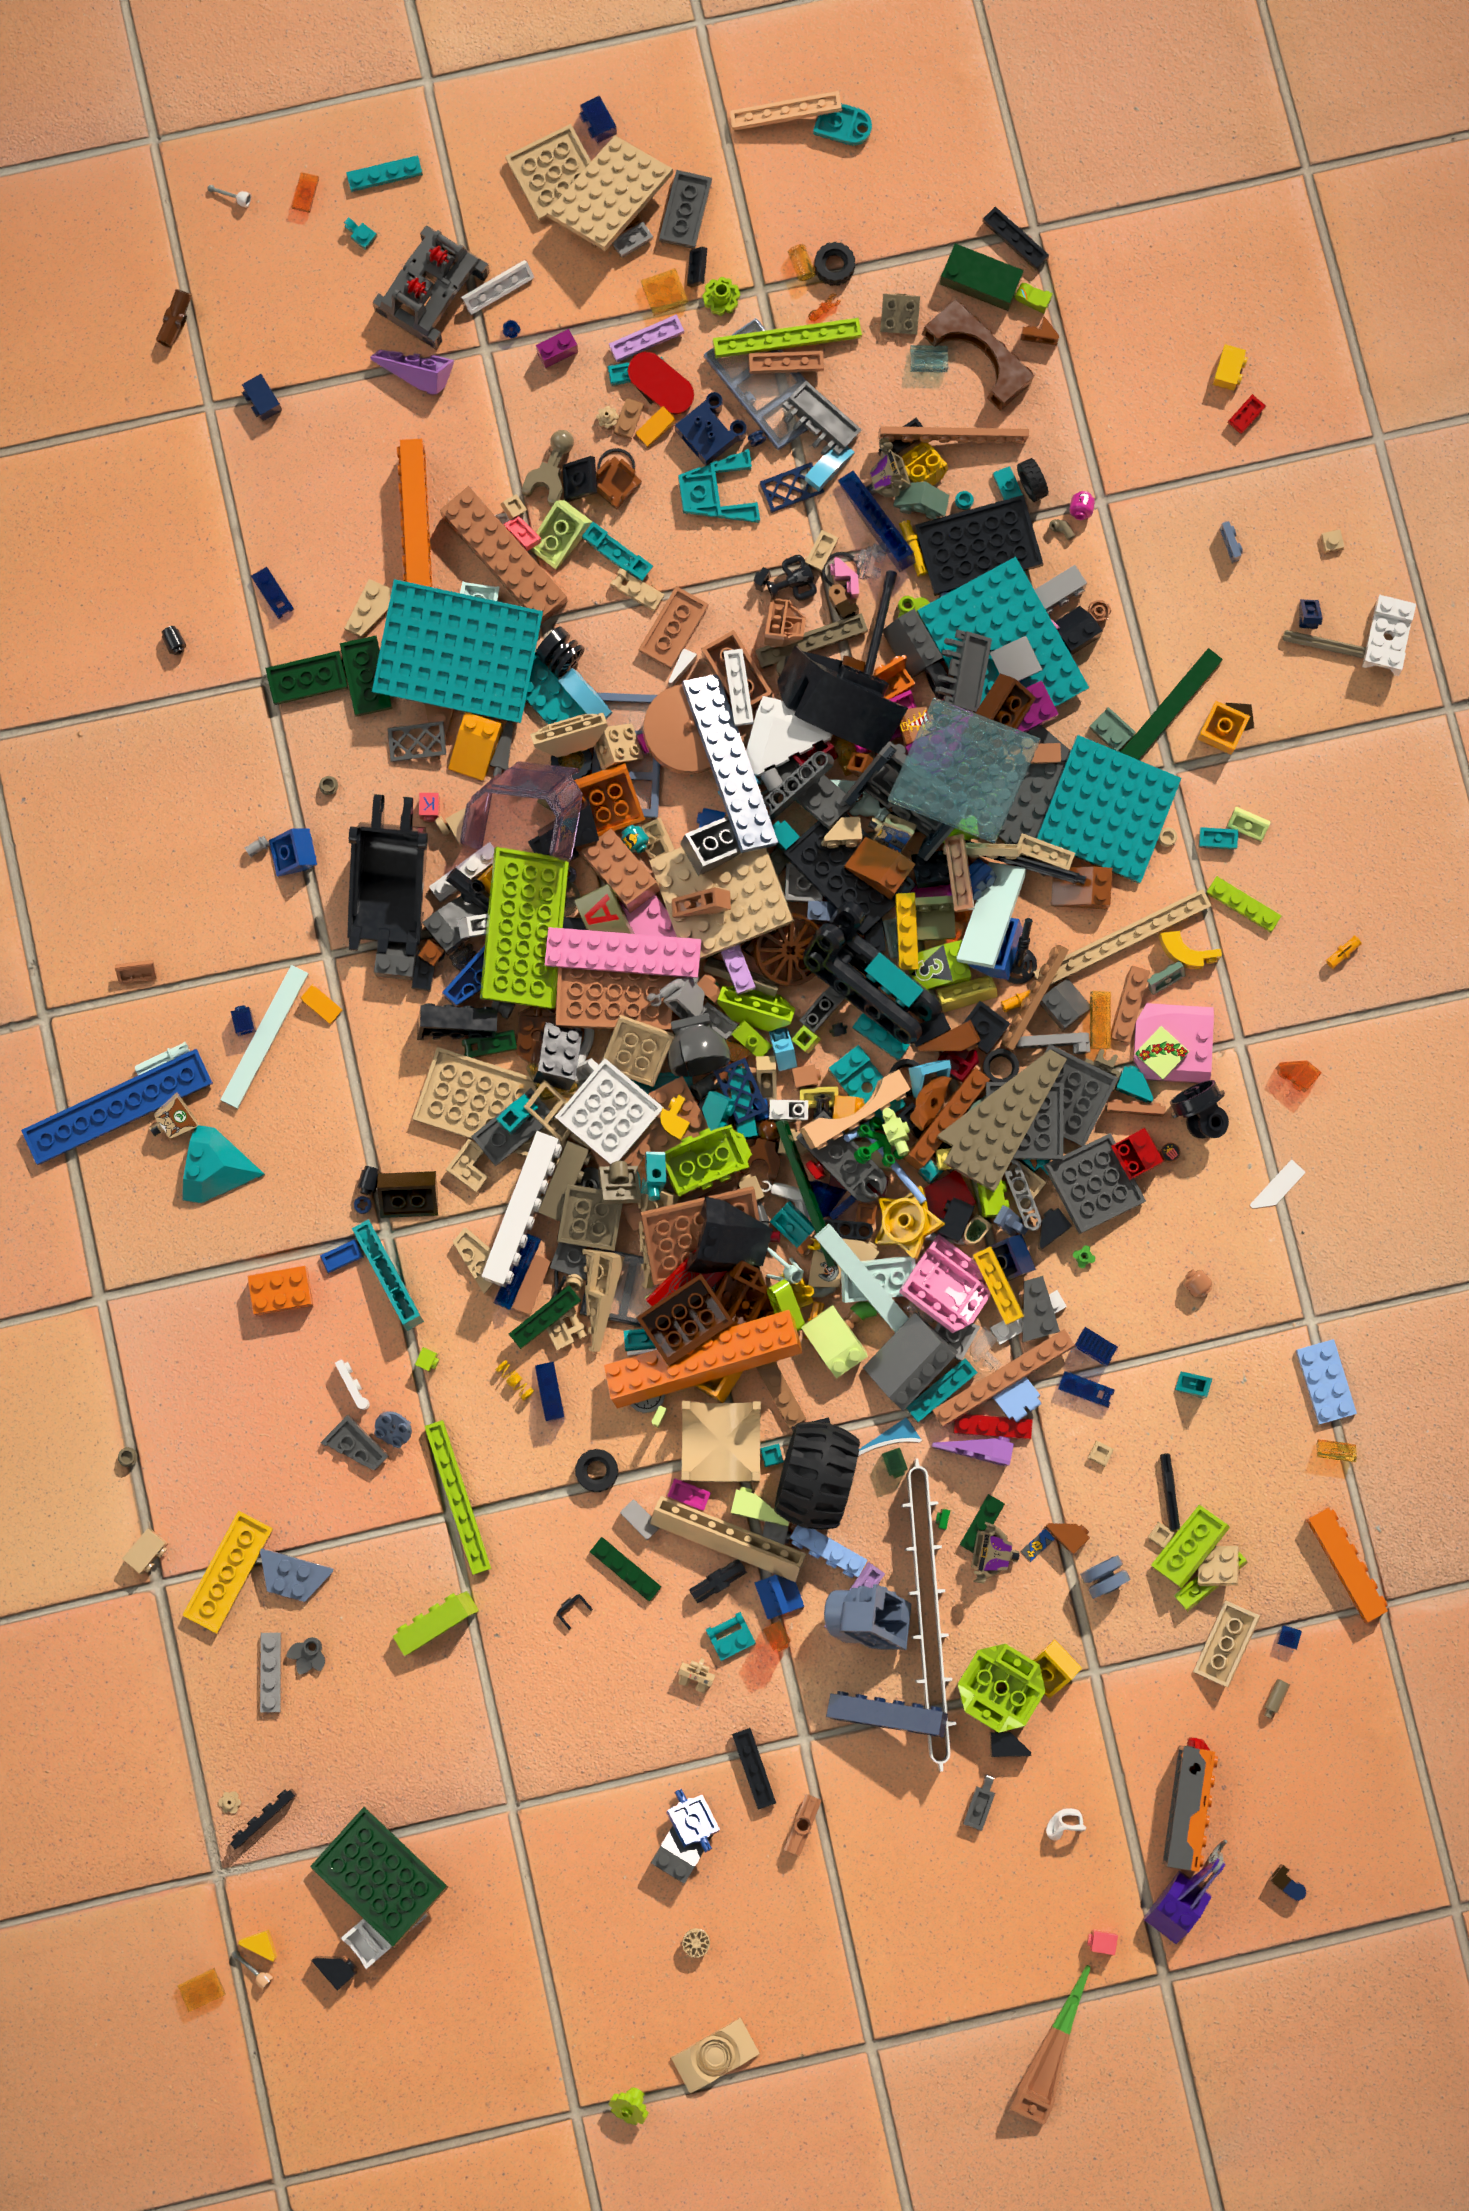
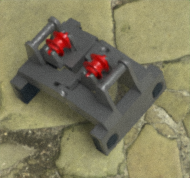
M426 225L420 233L422 242L407 260L385 296L378 293L372 303L375 312L437 350L442 343L441 332L435 329V326L454 299L456 293L459 292L471 274L484 282L490 271L488 263L467 251L463 245L456 244L443 236L441 231H435ZM425 277H428L429 279H431L432 281H434L435 284L433 285V283H432L431 281H429L428 279H426ZM402 304L415 310V317L401 309Z

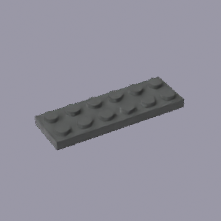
M793 756L788 757V762L778 767L774 764L764 769V771L776 768L782 781H784L800 765ZM808 770V771L806 772V777H807V778H809V777L811 776V774H812V771H811V770ZM825 775L795 800L829 830L856 805V802H854L850 806L842 800L846 793ZM797 782L792 784L793 791L797 789Z

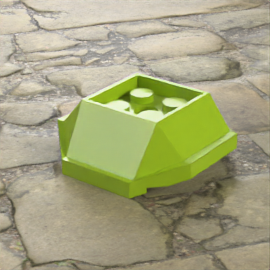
M1007 1644L977 1650L957 1683L964 1712L998 1733L1026 1726L1045 1694L1040 1665ZM999 1682H1003L1006 1685V1691L1001 1694L996 1691V1685Z

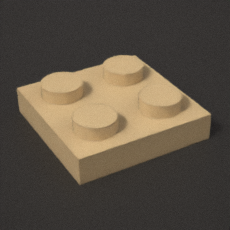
M1215 1546L1198 1567V1585L1237 1586L1239 1547Z

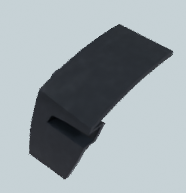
M797 646L794 647L777 680L778 689L784 704L788 709L796 711L794 715L797 718L875 753H879L891 740L908 710L906 706L883 697L889 686L883 679L844 664L839 672H836L813 661Z

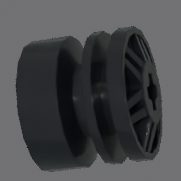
M561 626L549 633L535 651V657L543 664L551 661L549 669L551 671L555 670L554 673L557 677H562L573 668L585 651L582 645H578L577 640H572L568 643L571 636Z

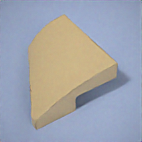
M661 817L640 826L649 837L645 851L651 859L675 850Z

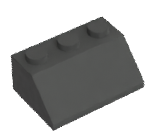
M915 609L897 618L883 629V635L894 654L900 657L903 655L907 657L905 669L911 678L924 672L926 667L942 661L941 653Z

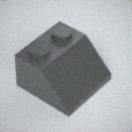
M389 942L387 953H378L377 949L374 967L375 975L378 977L413 981L418 946L415 956L406 955V943Z
M1068 978L1045 994L1039 1003L1062 1031L1066 1030L1092 1008Z

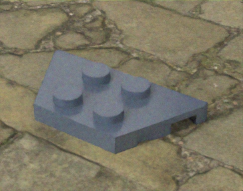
M263 1548L260 1549L267 1592L305 1602L334 1570L327 1566Z

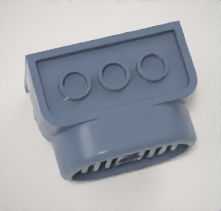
M873 1584V1588L858 1586V1588H851V1590H834L829 1594L825 1603V1625L831 1636L844 1643H860L872 1649L906 1650L911 1603L897 1596L896 1592L888 1591L887 1587Z

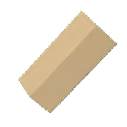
M1225 1600L1193 1672L1229 1688L1261 1616Z

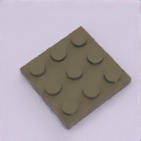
M567 1184L557 1242L614 1251L623 1204H602L601 1189Z

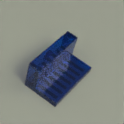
M1084 1327L1074 1343V1348L1105 1367L1108 1366L1118 1348L1087 1327Z

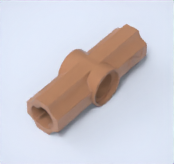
M809 1794L805 1795L784 1850L798 1856L801 1855L821 1804V1799ZM802 1819L808 1821L809 1825L806 1830H800L797 1827V1823Z

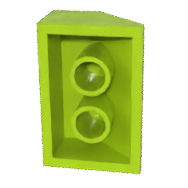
M1001 1179L994 1192L977 1183L982 1217L985 1220L996 1218L1003 1205L1010 1208L1009 1201L1004 1198V1192H1007L1005 1181Z

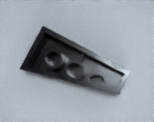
M432 1003L420 1006L417 1022V1040H424L426 1036H433V1040H441L443 1036H450L452 1039H460L464 1035H468L469 1038H495L497 1010L491 1007L480 1009L472 1006L454 1007L449 1004L435 1006Z

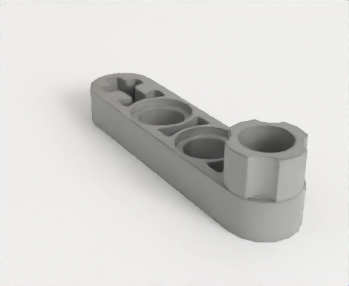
M1089 1033L1023 1036L1016 1045L1017 1049L1048 1047L1049 1044L1054 1047L1073 1045L1074 1054L1091 1052Z
M1012 1159V1164H1017L1015 1172L1016 1174L1020 1172L1021 1177L1010 1180L1009 1176H1013V1174L1007 1170L1005 1171V1176L1025 1227L1032 1231L1037 1230L1042 1222L1020 1163ZM1016 1180L1024 1182L1025 1186L1022 1191L1014 1189L1013 1184ZM1023 1198L1030 1199L1031 1207L1023 1209L1020 1206V1201ZM1033 1208L1035 1209V1213H1030L1024 1216L1023 1212H1029ZM1033 1216L1034 1219H1038V1222H1036L1035 1227H1033L1032 1224L1028 1225L1027 1223L1030 1220L1029 1217Z

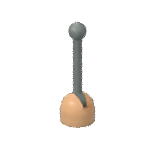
M238 1951L232 1952L234 1959H238L256 1975L257 1985L264 1990L273 1980V1977L267 1972H257L240 1956Z

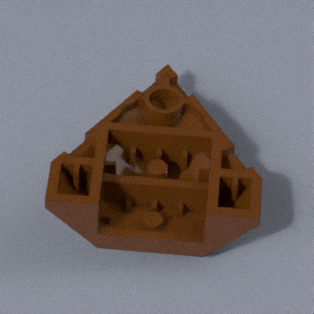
M742 1260L725 1273L715 1292L716 1297L734 1322L726 1328L775 1314L767 1294L768 1286L765 1284L760 1270Z

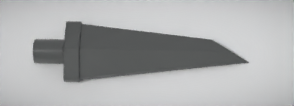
M512 721L506 722L493 758L490 761L489 766L495 768L493 772V777L500 778L502 770L508 771L513 735Z

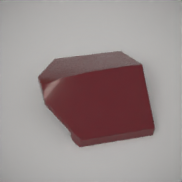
M967 1049L962 1051H944L937 1059L950 1060L951 1071L949 1076L964 1082L979 1062L977 1051L974 1049L967 1051Z

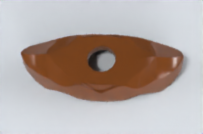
M946 1076L933 1077L930 1083L925 1085L916 1098V1107L910 1118L921 1131L935 1119L944 1103L947 1088L952 1078ZM934 1098L935 1103L931 1106V1100Z

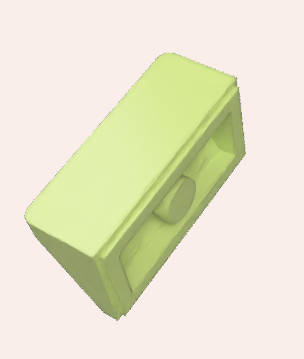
M1235 807L1227 827L1237 829L1238 832L1262 842L1269 828L1270 821Z

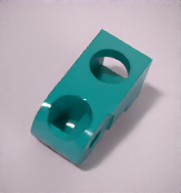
M930 1159L918 1171V1174L930 1185L944 1170H938L937 1163Z

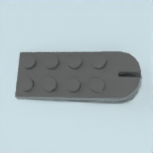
M824 1110L815 1118L831 1119ZM801 1133L796 1137L856 1200L868 1203L879 1197L867 1186L868 1183L881 1195L884 1192L887 1183L884 1172L871 1158L865 1164H860L855 1160L854 1153L860 1147L853 1140L846 1142L844 1135L836 1140L831 1138L827 1140L828 1145L818 1150L817 1147L810 1149Z

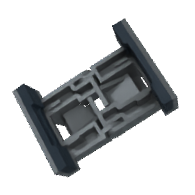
M889 741L842 800L852 806L861 794L866 791L888 809L892 807V811L900 818L916 824V829L926 835L917 855L927 861L965 817L971 801L961 794L960 787L957 785H953L951 788L948 787L937 777H933L925 768L904 754L906 749L903 745H894Z

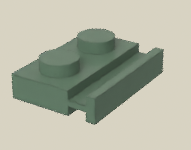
M1109 707L1089 726L1100 739L1116 751H1119L1136 733Z

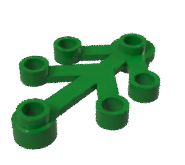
M873 1117L869 1121V1126L862 1124L857 1129L859 1136L877 1141L868 1147L858 1148L854 1153V1158L858 1163L865 1164L871 1158L872 1153L883 1147L882 1163L886 1167H891L895 1163V1158L901 1160L906 1155L899 1156L896 1147L893 1152L894 1156L891 1155V1145L887 1136L870 1130L871 1128L884 1131L882 1124L885 1123H882L878 1117Z

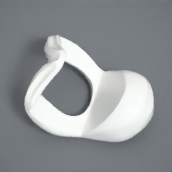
M1067 1808L1057 1812L1048 1822L1046 1828L1047 1836L1051 1840L1058 1841L1062 1837L1064 1830L1085 1831L1086 1826L1083 1825L1080 1811ZM1068 1815L1078 1816L1079 1825H1067L1062 1822V1817Z

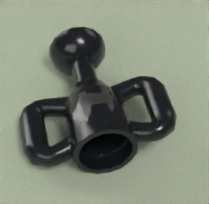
M801 555L791 556L782 562V569L787 575L786 580L776 584L771 581L766 582L768 591L773 599L777 597L779 590L788 586L792 588L793 595L798 601H804L817 593V587L813 583L815 582L813 573ZM800 562V567L794 571L788 568L789 565ZM808 585L811 588L801 594L798 593V587Z

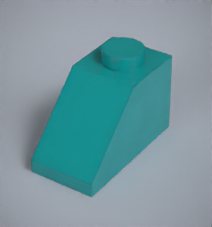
M1124 1066L1115 1090L1145 1103H1151L1153 1095L1143 1073L1139 1072V1069L1134 1066Z

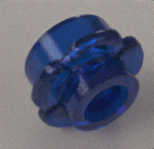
M508 320L503 324V334L506 337L515 338L521 331L520 326L514 320Z

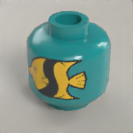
M630 825L622 831L621 841L632 853L637 852L640 854L647 849L646 845L649 842V837L640 826Z

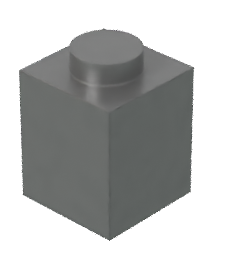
M765 1522L763 1537L783 1545L784 1543H789L791 1532L788 1531L787 1526Z

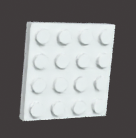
M604 1058L555 1118L611 1164L621 1160L664 1107Z

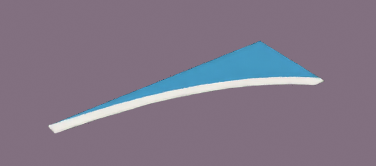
M906 1417L861 1447L858 1456L884 1445L897 1442H920L922 1440Z

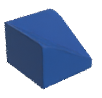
M754 1100L753 1109L757 1111L762 1109L760 1100ZM769 1110L755 1116V1122L769 1119Z

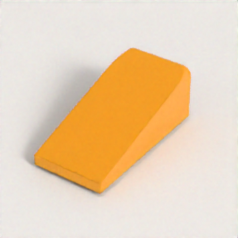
M663 406L635 434L648 447L675 424V418Z
M313 984L300 998L302 1002L330 1025L343 1011Z

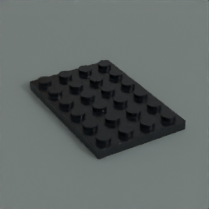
M1024 495L915 525L934 596L951 592L1014 557L1017 558L1023 571L1044 566Z
M818 820L786 849L783 855L836 910L845 901L856 902L863 908L865 921L858 931L863 936L896 905L895 895L891 900L844 868L860 844H857L855 847L839 845L837 848L822 846L821 842L830 830ZM861 828V831H862V840H861V842L863 841V839H864L865 837H867V838L873 840V839ZM907 876L895 894L909 893L916 887V884Z

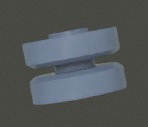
M1119 1555L1113 1556L1080 1574L1084 1583L1098 1581L1088 1589L1093 1599L1103 1594L1106 1595L1131 1580L1126 1570H1121L1115 1574L1113 1572L1123 1564Z

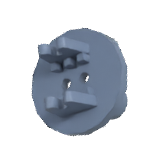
M386 1411L381 1413L375 1420V1436L396 1448H400L411 1438V1422L398 1413Z

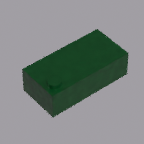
M955 243L942 272L940 285L1009 311L1022 280L1024 270Z

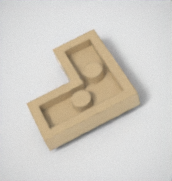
M468 1139L446 1170L477 1193L488 1179V1176L474 1167L483 1151L476 1143Z

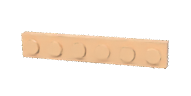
M839 91L731 110L730 115L732 129L736 131L840 112L842 107Z

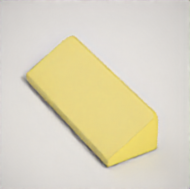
M984 976L936 990L943 1012L998 996L997 988L993 978L990 976Z

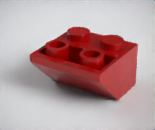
M1146 1128L1111 1146L1129 1180L1165 1162Z

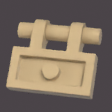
M575 1307L546 1329L557 1351L574 1343L572 1334L577 1333L579 1339L587 1336L583 1330L585 1328L583 1323H580L576 1316L577 1311ZM568 1317L573 1325L570 1329L567 1328L564 1319Z

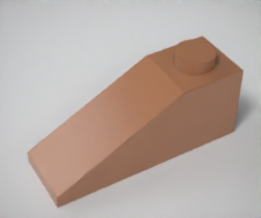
M716 887L672 899L673 918L717 914L731 910L730 891Z

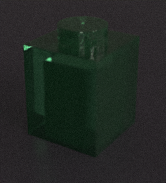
M900 1447L881 1454L888 1476L893 1475L895 1479L905 1475L904 1471L908 1470Z

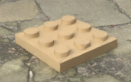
M619 1015L602 1061L605 1058L629 1079L654 1087L674 1034Z

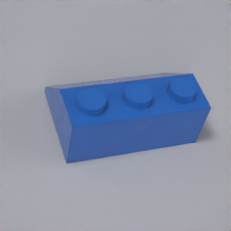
M1017 918L1010 919L994 968L968 964V966L990 977L1009 980L1018 949L1019 937L1023 931L1020 920Z

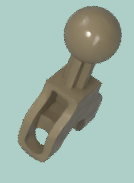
M558 430L553 433L550 439L553 451L548 463L542 462L538 469H534L526 475L522 486V495L529 497L537 487L543 486L549 489L547 498L549 506L553 507L554 503L560 500L563 489L559 479L561 472L558 465L562 455L571 451L574 446V438L566 430Z

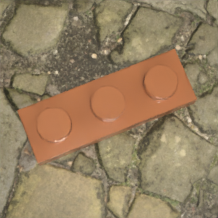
M1111 1100V1102L1106 1104L1107 1113L1163 1117L1166 1106H1161V1103L1156 1102L1142 1105L1140 1101H1130V1104L1122 1103V1100Z

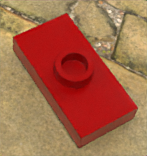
M1252 394L1229 419L1228 424L1242 435L1266 408V405Z
M810 1160L806 1163L805 1166L815 1179L822 1180L827 1176L824 1173L825 1168L819 1161Z

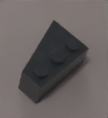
M588 799L580 806L568 811L561 818H557L538 830L544 855L599 841Z

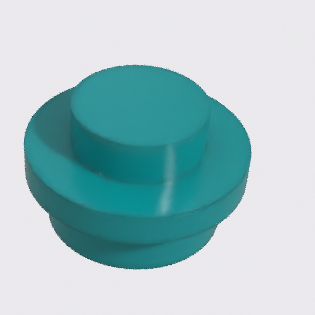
M961 491L956 495L955 504L958 508L967 510L972 507L974 498L970 492Z

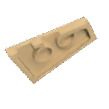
M465 1227L454 1239L453 1243L485 1294L494 1284L482 1278V1273L492 1249Z

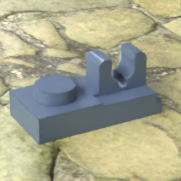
M1003 1205L994 1223L1011 1237L1016 1236L1017 1233L1025 1236L1028 1228L1022 1224L1023 1220L1010 1208Z

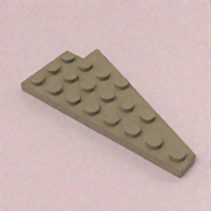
M1050 1049L939 1133L936 1138L952 1146L943 1163L994 1192L1067 1059Z

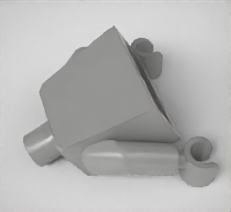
M699 977L677 978L662 988L659 994H649L647 1000H654L651 1005L659 1006L662 1002L661 999L664 997L663 1002L681 1019L703 1013L705 993L697 985Z

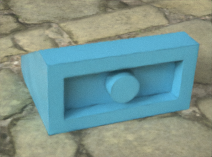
M937 1060L909 1068L914 1098H917L921 1091L926 1074L937 1072V1076L949 1077L951 1071L950 1060Z

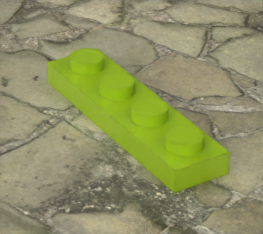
M1218 876L1215 877L1206 894L1270 933L1282 916Z
M1239 1552L1240 1570L1248 1562ZM1197 1576L1174 1596L1188 1612L1219 1586H1199Z

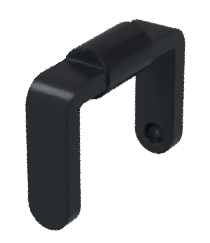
M580 1594L575 1595L572 1599L569 1597L561 1604L562 1607L557 1611V1616L569 1630L571 1629L570 1625L560 1614L564 1610L569 1609L578 1598L583 1601L590 1611L593 1610Z

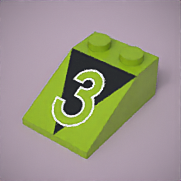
M962 940L918 952L919 969L908 970L909 975L928 990L970 981L971 973L968 964L958 962L956 959Z

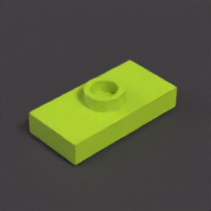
M744 1020L731 1034L756 1057L764 1056L772 1047L766 1039Z

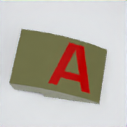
M609 883L575 900L587 930L635 934L626 919L627 915Z

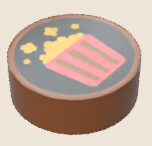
M1167 1143L1162 1147L1160 1154L1164 1161L1169 1163L1175 1162L1180 1156V1148L1175 1143Z

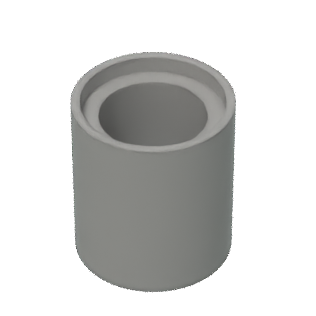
M772 768L760 776L769 793L783 782L776 768Z

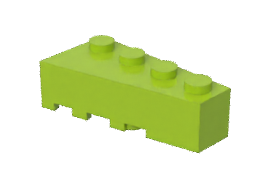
M468 1591L458 1595L452 1593L444 1598L445 1603L442 1605L437 1603L428 1609L429 1613L425 1616L421 1613L412 1619L414 1623L409 1626L405 1623L397 1628L398 1633L393 1635V1638L403 1655L406 1656L433 1640L434 1637L436 1638L448 1631L450 1627L464 1621V1618L477 1613L479 1609Z

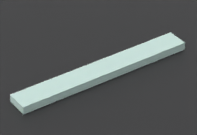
M293 965L290 966L222 1095L221 1101L237 1109L240 1107L309 975L307 972Z
M827 1224L814 1237L896 1333L909 1318L833 1227Z

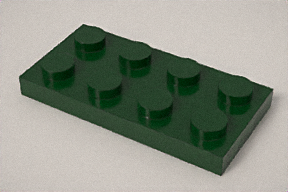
M377 635L340 643L355 717L392 709L390 696L372 692L380 652Z
M339 651L265 668L274 705L348 688Z

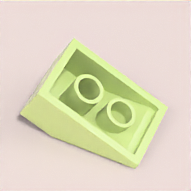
M565 500L556 501L536 532L541 537V543L530 550L554 569H558L583 539L582 535L592 521Z
M833 1305L801 1327L836 1379L868 1357L866 1349Z
M741 1487L740 1490L736 1489L731 1514L789 1526V1522L774 1512V1509L759 1496L752 1493V1489Z

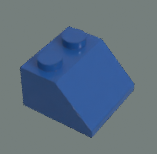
M292 828L269 840L277 877L306 871L317 865L309 828Z

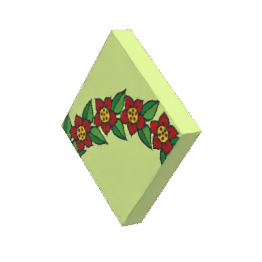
M1160 1026L1136 1051L1135 1055L1164 1080L1186 1057L1189 1050Z

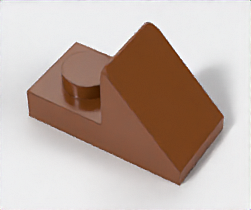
M1043 316L1041 329L1035 326L1023 327L1021 340L1057 346L1059 334L1047 318Z

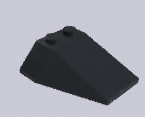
M705 1196L700 1214L704 1218L703 1227L696 1252L690 1251L685 1270L701 1274L729 1271L741 1260L754 1267L763 1266L773 1229L725 1200Z

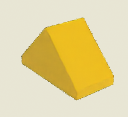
M269 1929L242 1938L238 1942L239 1945L272 1962L277 1958Z

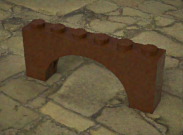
M956 299L924 326L922 336L934 347L946 341L959 340L976 346L987 355L996 375L995 386L991 389L987 399L1000 411L1032 383L1034 375L1031 369L1025 367L1019 361V358L1006 348L1003 342L998 341L993 336V333L985 328L979 319L971 315L965 305L959 303Z

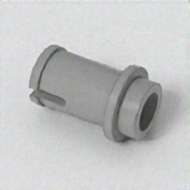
M259 836L258 840L244 847L250 857H253L263 849H268L267 847L270 844L265 836Z

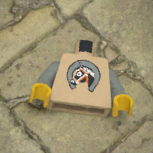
M810 1238V1240L814 1241V1246H808V1249L817 1251H813L809 1283L801 1287L805 1288L807 1293L801 1296L803 1298L810 1296L825 1297L834 1293L839 1288L841 1268L839 1266L828 1268L820 1243L816 1238Z

